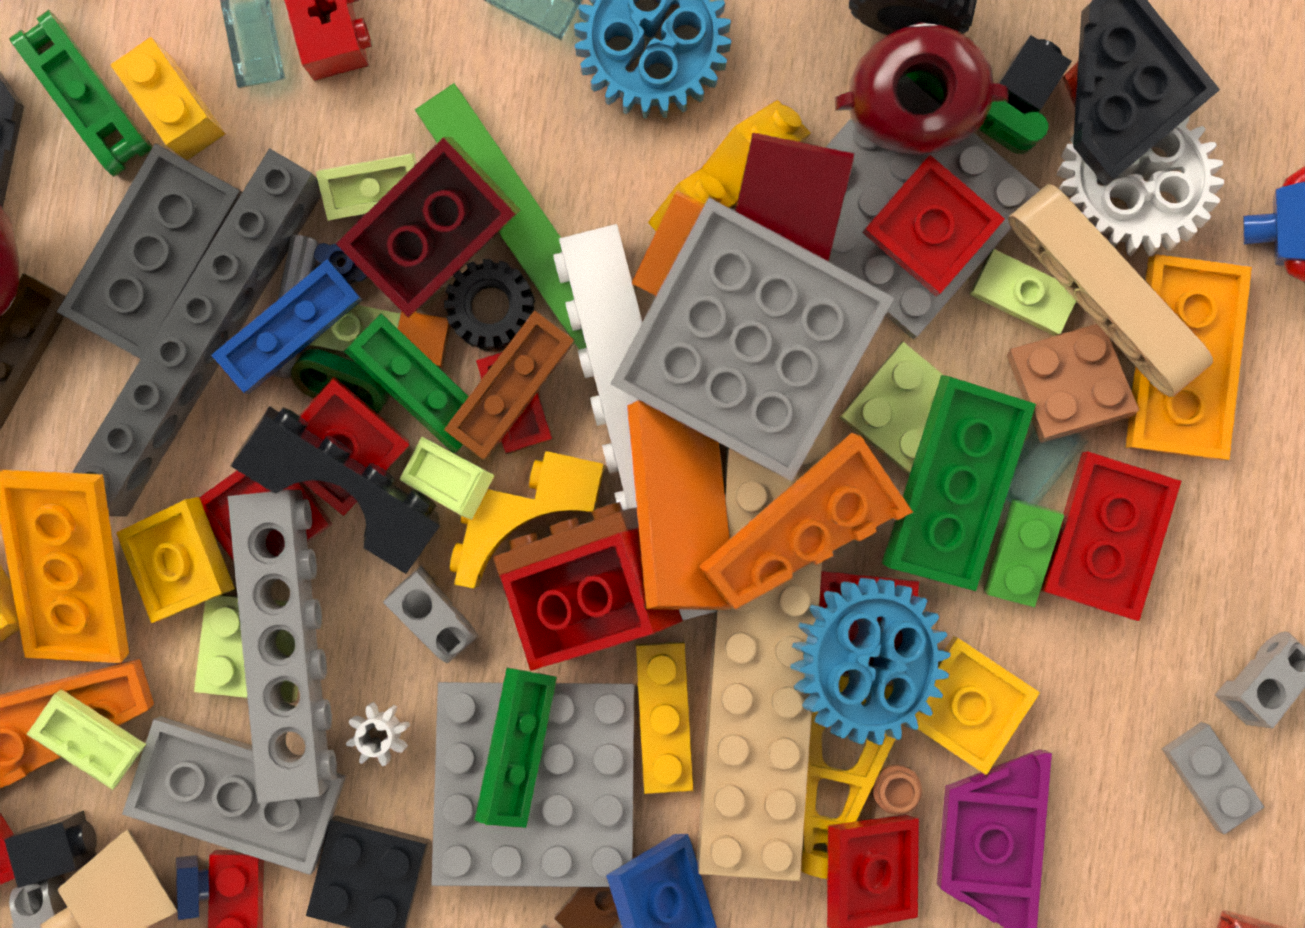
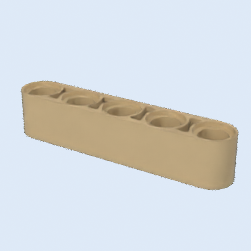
M1051 184L1045 185L1008 217L1009 225L1016 236L1160 392L1169 397H1174L1212 365L1213 358L1206 346L1059 188Z

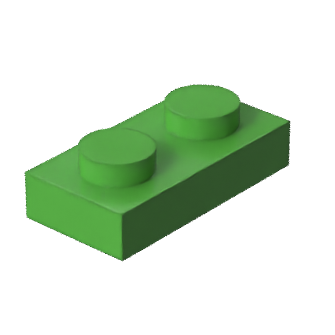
M1012 499L984 587L987 595L1035 607L1064 518L1063 513Z

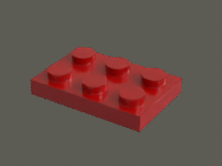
M1089 451L1082 452L1063 512L1064 518L1040 591L1127 619L1140 621L1182 481Z

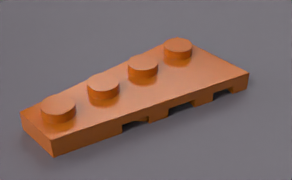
M136 659L0 694V789L61 757L26 735L53 695L62 689L117 726L149 710L154 705V701L141 660Z

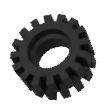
M482 259L483 263L476 265L473 261L466 264L468 269L463 273L458 270L453 275L456 279L453 285L448 283L445 291L448 294V299L444 300V309L448 313L446 318L450 326L455 330V333L469 345L476 346L484 351H490V349L505 350L506 346L535 310L534 295L523 275L516 268H511L508 263L499 260V263H494L492 259ZM486 288L502 290L509 300V309L506 316L494 324H485L478 321L472 311L474 297Z

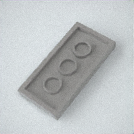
M162 716L153 719L145 743L146 746L143 749L122 815L309 875L316 870L330 821L333 818L346 778L345 775L337 773L335 780L331 781V787L320 797L258 803L252 745Z

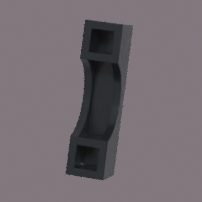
M269 406L236 453L231 467L275 494L290 485L308 480L326 481L345 489L359 503L365 516L364 549L407 574L440 527L438 513L434 511L436 504L416 490H411L407 494L393 485L394 477L378 465L369 463L365 467L350 457L352 451L339 440L328 435L322 440L306 429L309 425L308 422L295 412L284 407L278 412Z

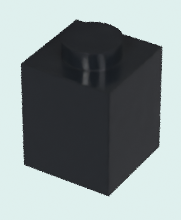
M1030 35L1017 51L997 83L1008 87V104L1023 114L1039 112L1072 61L1063 56L1061 49L1053 42L1045 39L1038 40Z
M84 810L27 827L4 839L18 888L75 871L96 856V833L93 826L87 822Z

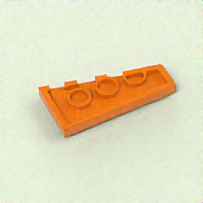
M851 433L703 562L699 568L726 603L737 609L792 579L795 571L810 563L817 565L834 556L832 551L854 539L861 541L877 532L876 527L892 518L900 520L912 513V510L864 439L859 435Z

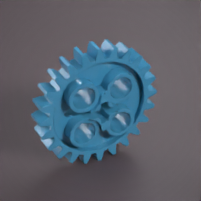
M590 0L593 6L580 4L578 7L579 17L585 22L574 24L575 36L583 39L575 44V51L578 57H588L580 63L582 75L596 73L590 81L593 92L607 87L605 94L606 104L610 105L621 97L623 99V113L625 114L630 112L634 104L641 105L643 118L648 117L651 106H658L662 117L666 118L669 104L673 102L682 112H685L687 110V96L690 95L695 100L702 102L704 91L701 84L715 88L718 77L713 70L725 71L727 59L719 53L730 51L731 39L721 35L730 31L731 21L726 18H718L724 13V0L710 2V0H656L659 6L650 12L639 10L635 6V3L639 0ZM678 4L679 8L663 23L666 12L671 5ZM662 24L661 41L653 38L643 52L644 35L652 38ZM689 25L694 27L699 34L693 39L683 40L674 31L680 26ZM615 36H624L632 42L627 49L622 51H615L606 45ZM642 53L633 72L626 71V67L630 66ZM659 63L666 65L671 73L663 79H654L645 71L650 65Z
M860 578L858 587L855 583L842 582V596L835 592H824L825 601L828 606L826 609L815 605L809 607L816 619L813 625L808 623H799L798 625L808 637L806 642H795L792 644L794 649L804 653L803 660L791 664V669L802 672L805 675V678L798 681L794 688L802 693H811L802 704L803 708L811 712L818 711L815 722L826 728L831 726L830 733L844 739L848 735L849 740L862 745L866 738L868 741L882 745L885 734L900 740L902 738L901 724L917 730L919 727L915 714L920 712L931 716L933 712L926 700L929 696L935 698H942L943 696L942 692L934 686L936 679L949 678L947 672L938 668V662L949 658L950 653L937 649V644L947 637V633L931 629L939 619L938 613L928 611L923 612L927 600L917 596L911 597L912 588L901 585L895 587L894 581L879 579L876 584L874 579ZM881 617V621L878 623L877 618ZM856 620L858 623V634L850 642L848 630L850 625ZM901 630L902 643L897 650H895L894 639L896 634ZM870 656L874 657L872 665L869 664ZM845 671H848L849 682L847 687L840 692L838 688L839 679ZM892 680L893 691L889 698L885 700L884 690L886 685ZM866 699L865 704L862 705L861 702Z

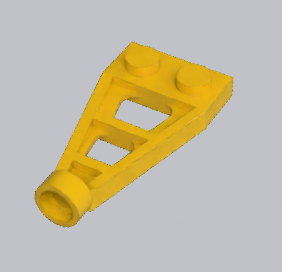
M841 675L838 682L840 692L847 687L849 676ZM886 685L884 690L885 700L889 698L893 691V686ZM866 699L861 702L862 705L865 704ZM817 711L811 713L801 872L827 879L828 851L816 849L813 846L817 843H824L828 846V825L855 822L895 739L885 734L883 744L878 745L868 741L866 738L862 753L852 768L842 770L829 767L824 762L822 756V732L826 727L815 722ZM823 778L849 785V794L843 811L837 818L822 816L816 811L817 785Z

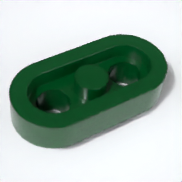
M309 349L303 352L291 369V378L295 386L302 393L313 399L333 377L338 379L377 414L382 410L390 397V394L357 363L320 349Z

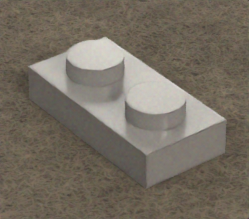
M1200 722L1162 748L1214 828L1225 835L1264 808V805L1210 725Z

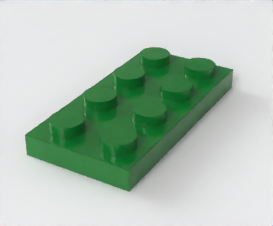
M941 375L903 494V498L912 510V513L900 520L895 519L881 564L891 569L972 591L977 590L1034 413L1035 403L954 377Z

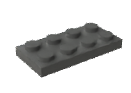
M155 143L57 312L141 359L242 192Z

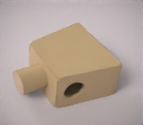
M128 829L115 838L57 889L67 907L40 924V927L146 928L176 913L177 906Z

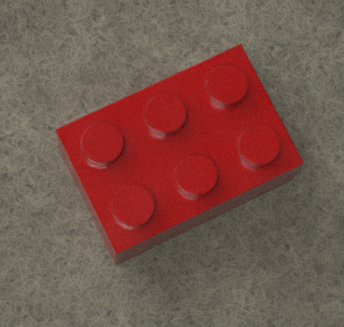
M639 527L608 536L500 575L530 671L651 635L683 622L679 609H646Z

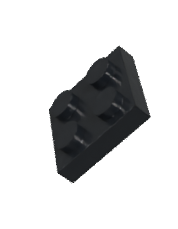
M335 815L330 821L306 916L350 928H407L429 839Z

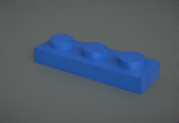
M327 259L211 356L241 391L249 395L363 299Z

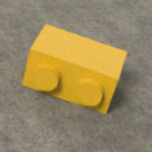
M149 37L110 64L166 146L183 159L188 161L226 134L173 57L152 37Z

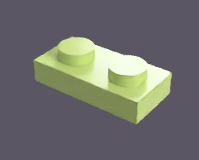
M415 153L316 171L327 220L366 214L417 164Z

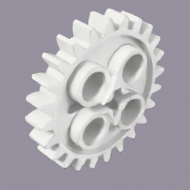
M1190 116L1153 146L1162 149L1167 157H1160L1150 149L1118 177L1109 182V185L1100 186L1097 184V182L1103 183L1073 148L1074 134L1070 139L1072 144H1067L1061 155V158L1066 162H1062L1057 171V176L1067 180L1062 182L1059 189L1066 196H1072L1070 200L1102 235L1108 237V241L1114 248L1119 241L1124 242L1128 256H1132L1140 244H1143L1148 256H1153L1159 249L1160 243L1168 251H1171L1180 242V238L1186 242L1189 241L1197 232L1196 227L1202 228L1211 218L1208 212H1211L1221 200L1214 193L1224 185V180L1212 175L1216 174L1221 168L1223 161L1208 159V156L1217 145L1215 142L1200 143L1198 139L1205 131L1204 126L1197 127L1191 131L1186 128ZM1160 191L1172 194L1177 203L1166 201L1161 196ZM1114 197L1123 200L1129 210H1121L1115 207L1110 198Z

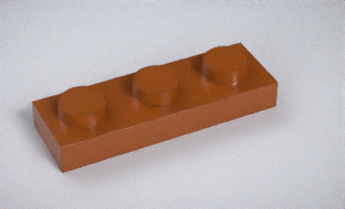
M534 310L444 430L483 460H487L573 347L575 340Z
M621 502L613 503L593 510L594 520L580 525L578 517L550 526L552 535L539 540L535 532L508 541L510 551L493 556L498 574L502 575L608 536L638 528L637 507L623 510Z

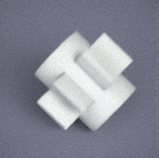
M373 702L366 706L367 720L360 716H354L349 720L348 723L351 727L357 730L355 736L346 742V746H356L362 753L359 763L363 764L370 757H378L379 763L382 766H386L391 759L390 748L400 753L407 748L408 745L405 741L399 738L401 733L410 726V722L400 723L394 716L397 710L396 705H393L385 712H379L377 705ZM374 727L379 731L386 730L388 737L381 742L379 737L371 738L369 731Z

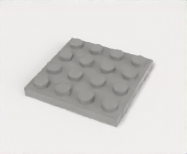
M907 75L898 82V99L909 112L926 115L934 113L941 107V104ZM850 119L826 146L827 148L854 153V160L829 263L894 297L885 316L912 339H915L1012 228L1009 225L1008 217L1040 189L974 133L959 144L935 153L923 155L902 154L881 148L860 135ZM929 155H932L1005 218L1003 223L937 297L862 233Z
M708 198L610 384L784 478L793 481L891 306L894 297L717 201Z
M438 682L431 886L610 887L606 875L633 859L634 684L556 683L527 827L520 828L485 825L475 821L503 683Z

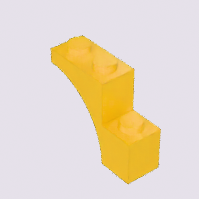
M778 99L734 126L703 167L679 182L647 223L657 231L677 190L703 204L707 202L708 198H711L732 210L737 204L752 132L802 143L811 132L802 124V120L796 111L783 105Z
M545 451L543 461L535 459L531 471L529 488L536 490L535 499L487 489L473 519L461 516L460 522L466 524L467 529L464 543L455 544L451 557L450 571L457 573L454 584L473 589L479 587L484 571L494 552L512 532L527 522L545 514L558 511L580 510L592 512L595 510L605 465Z

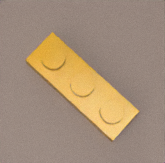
M685 642L636 644L644 794L693 791Z

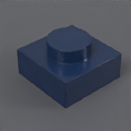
M196 855L176 857L178 920L199 918V901L209 900L208 869L198 870Z

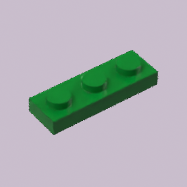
M381 313L344 352L451 452H457L463 444L444 429L469 396Z
M506 668L475 821L493 826L527 827L557 681L556 676Z

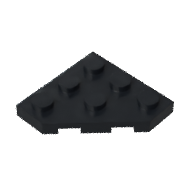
M1093 0L1081 11L1073 148L1105 186L1220 91L1219 87L1148 0Z

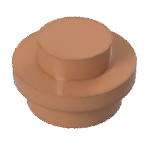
M893 764L880 770L872 787V794L882 810L893 815H903L912 811L918 805L922 796V785L918 776L910 768L900 764Z

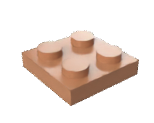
M1097 324L1010 349L1007 354L1023 400L1036 404L1031 420L1040 443L1129 418L1139 411L1111 340Z

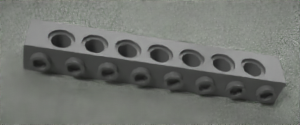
M270 148L72 473L103 474L109 517L128 516L218 368L219 364L211 355L241 330L287 254L290 238L293 235L299 234L321 198L318 180L311 172Z

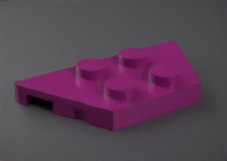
M1038 749L992 767L987 775L979 772L945 786L937 885L950 896L968 904L977 913L1004 928H1037L1052 753L1047 750Z

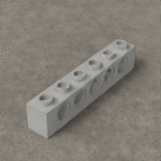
M281 490L277 494L263 492L228 496L258 803L320 797L331 787V781L336 778L337 762L334 750H328L326 730L331 728L332 712L329 700H323L321 680L326 678L327 662L324 650L317 647L316 629L321 628L322 612L319 600L313 599L311 579L316 578L317 562L313 549H308L306 529H310L312 525L310 503L307 499H303L302 490ZM273 529L280 531L285 539L284 550L279 556L272 555L266 546L267 536ZM277 579L284 581L290 590V598L285 606L278 605L271 596L272 585ZM280 630L288 631L295 640V649L291 656L284 655L277 648L276 637ZM284 681L293 682L300 691L298 705H290L282 698L281 686ZM288 732H295L303 738L305 742V752L303 755H296L287 748L286 735Z

